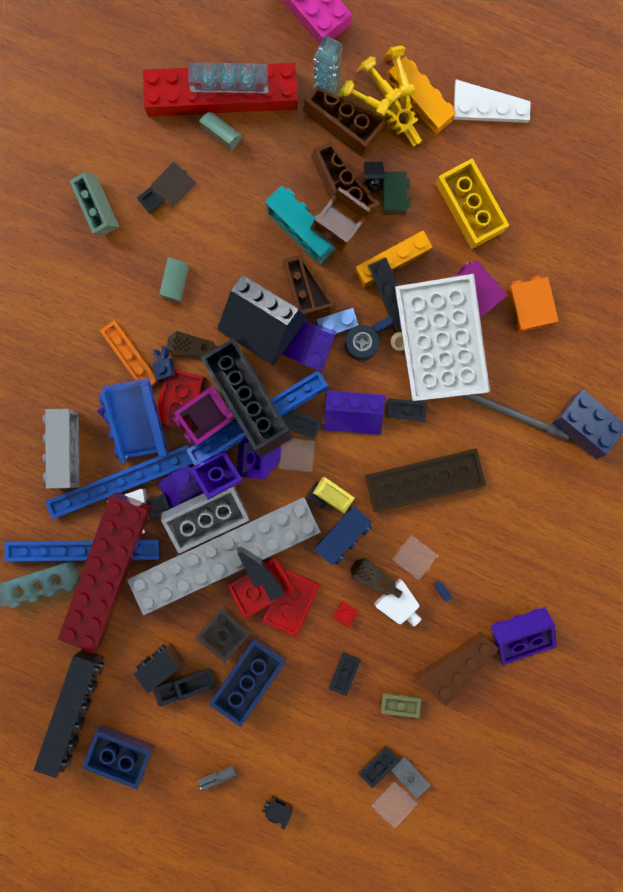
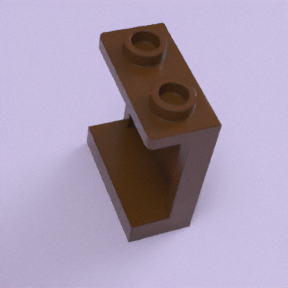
M338 187L334 196L314 219L310 230L342 252L371 209L365 203L354 198L348 191Z

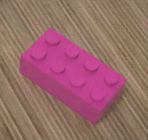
M281 0L322 49L351 26L352 13L341 0Z

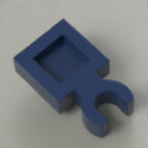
M165 346L161 347V354L159 350H153V356L157 358V362L153 363L155 380L157 382H163L176 377L173 359L168 357L169 349Z

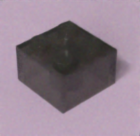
M222 605L195 638L225 664L251 634L252 629L225 605Z

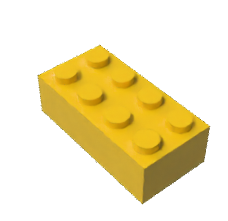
M473 158L438 176L436 185L471 249L506 231L509 224Z

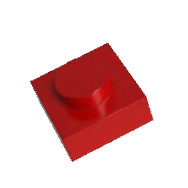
M342 601L333 618L349 628L359 611Z

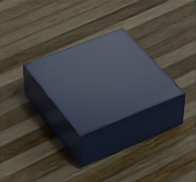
M389 316L374 324L372 328L378 334L391 327L393 321Z
M440 580L433 583V586L443 600L448 601L452 598Z

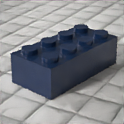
M254 636L211 698L209 706L241 727L286 663V657Z

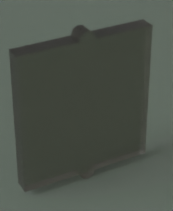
M173 161L151 186L160 194L162 199L164 198L175 207L196 185V182L187 175L186 170L183 171Z

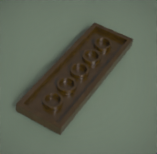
M477 448L365 475L374 513L486 486Z

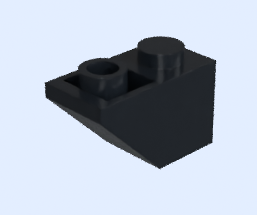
M364 162L363 185L368 188L370 193L379 192V190H382L385 180L383 162Z

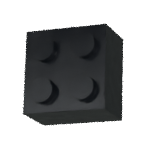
M172 643L167 646L165 644L161 645L152 654V658L147 656L136 666L138 670L133 675L147 693L179 670L185 662Z

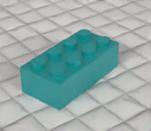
M281 185L265 201L267 214L321 265L336 250V247L310 230L316 215L313 217L308 212L309 208L303 202L299 203L295 199V194L289 188L285 189Z

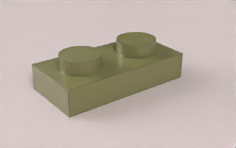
M382 692L381 714L419 718L421 697Z

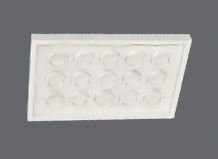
M474 274L396 286L412 400L418 401L489 392L490 387Z

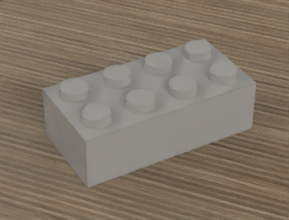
M45 409V414H43V425L45 426L43 444L46 445V453L43 454V464L46 465V473L43 474V483L46 484V488H79V412L71 409Z
M235 486L209 500L203 493L161 514V522L178 554L249 521L248 512Z

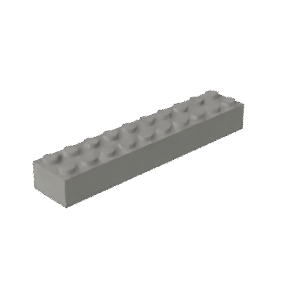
M305 497L135 575L127 579L142 614L145 615L244 569L237 553V548L240 546L263 560L321 532Z

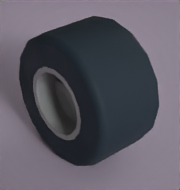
M357 325L347 333L345 350L355 360H368L378 350L380 344L379 336L370 326Z

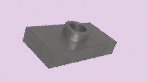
M405 755L400 758V762L391 770L416 799L431 786Z

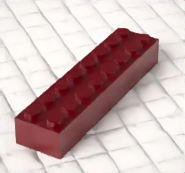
M118 492L109 496L58 640L93 654L99 649L150 514L151 505Z

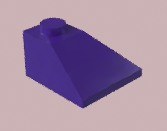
M248 439L239 442L237 472L240 477L265 479L281 460V446L260 458Z
M225 451L190 468L208 500L243 481Z
M188 464L158 482L162 493H165L170 508L203 494L201 487L190 470L192 465Z

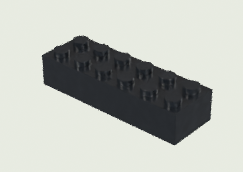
M234 338L201 357L250 444L260 458L294 438Z
M82 649L73 656L33 771L57 778L61 772H65L66 767L70 766L73 759L71 752L73 748H76L80 738L77 734L80 729L82 730L86 721L84 714L86 711H89L92 704L91 694L92 692L95 693L99 681H96V679L102 673L105 666L103 655L93 654Z

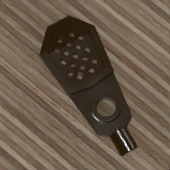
M179 331L168 337L167 348L173 356H204L219 347L215 346L213 341ZM203 345H207L209 347V349L206 352L202 351L201 349Z
M367 558L356 560L351 567L353 580L385 595L393 594L397 598L401 597L403 592L395 587V582ZM387 581L388 587L384 589L382 583Z

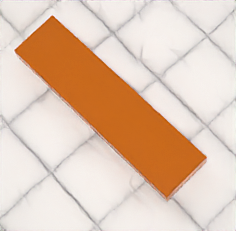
M113 320L99 330L134 380L150 378L152 387L159 383L155 380L153 371L116 320Z

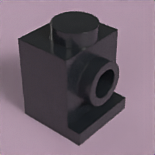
M272 795L270 801L266 800L262 812L265 813L270 822L280 823L281 829L285 830L293 813V805Z

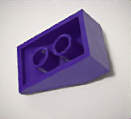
M305 321L282 355L303 365L323 371L336 331Z

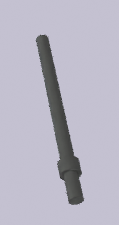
M476 394L461 395V397L544 430L546 434L551 436L556 435L566 440L570 438L552 423H544Z

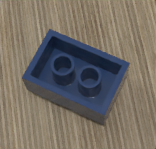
M583 389L569 399L552 422L596 460L607 455L623 433V422Z
M352 505L314 546V550L331 566L334 563L339 564L345 557L343 553L348 548L352 550L358 543L357 538L361 534L364 536L372 528L370 526L372 521L356 506Z
M101 725L95 732L82 769L138 789L155 745Z

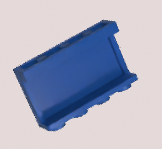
M150 378L103 386L101 394H99L100 404L105 407L104 418L106 423L110 424V439L115 442L114 452L116 458L119 457L120 463H125L126 458L157 452L159 457L167 456L168 447Z

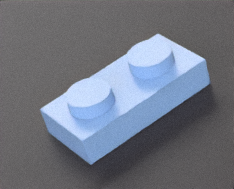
M353 308L317 319L319 326L334 330L336 334L351 330L358 325Z

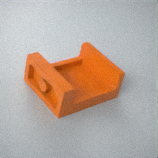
M539 275L530 278V281L523 282V280L513 281L512 285L507 288L508 292H511L518 322L515 325L517 333L554 325L559 322L548 277L542 278Z

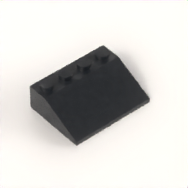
M242 275L229 294L217 330L231 339L234 338L238 344L274 366L307 318L295 306Z

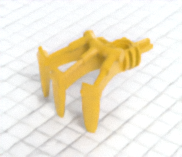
M400 45L390 47V50L383 57L385 61L393 60L399 89L395 88L393 90L389 83L383 80L374 69L376 58L370 56L361 63L356 72L359 74L367 72L378 85L385 99H382L380 102L371 96L367 97L354 90L353 80H346L337 95L339 98L352 96L374 109L378 115L388 118L387 124H392L391 129L396 130V135L404 132L412 147L422 141L412 125L418 119H415L414 111H410L412 107L410 95L415 93L414 84H409L407 74L404 72L400 56H403L406 48ZM400 114L405 117L404 124L399 121Z

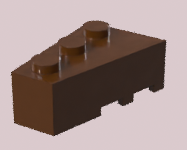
M302 255L283 259V266L294 305L305 317L335 309V303L331 300Z

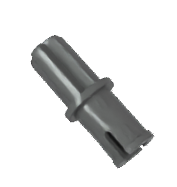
M234 765L218 772L215 770L213 774L199 779L198 785L200 790L204 791L216 785L221 786V783L234 777L236 778L237 773Z

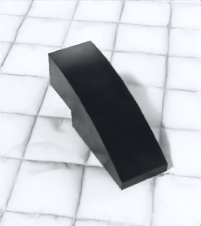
M241 546L238 547V556L254 587L257 588L263 585L270 601L285 595L284 588L273 571L252 552Z
M207 668L165 681L155 687L153 693L157 705L161 707L216 687L211 669Z

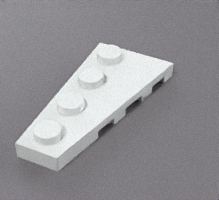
M455 80L454 109L456 114L453 120L529 122L530 101Z

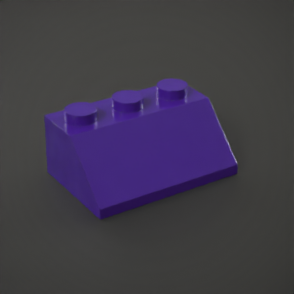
M327 390L324 430L381 435L385 395Z
M546 607L534 609L529 613L516 615L511 619L499 621L491 625L492 637L495 646L499 648L497 652L502 665L557 647L555 624Z

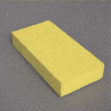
M325 477L321 479L313 494L343 514L346 513L354 500L353 496Z

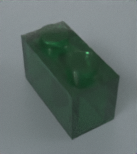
M406 171L384 172L385 180L382 188L383 215H406L407 208L411 206V199L407 197V190H410V178L406 177Z

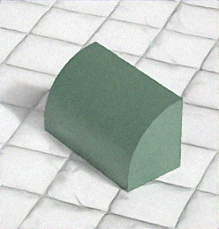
M213 112L206 113L199 120L201 129L231 152L243 138L239 132Z
M167 258L159 293L162 299L182 302L190 267L188 264L177 259Z

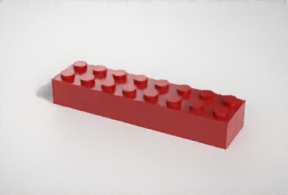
M296 62L143 70L144 108L148 117L206 114L208 112L232 113L298 109Z

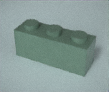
M83 172L69 181L93 234L105 236L119 228L97 175Z

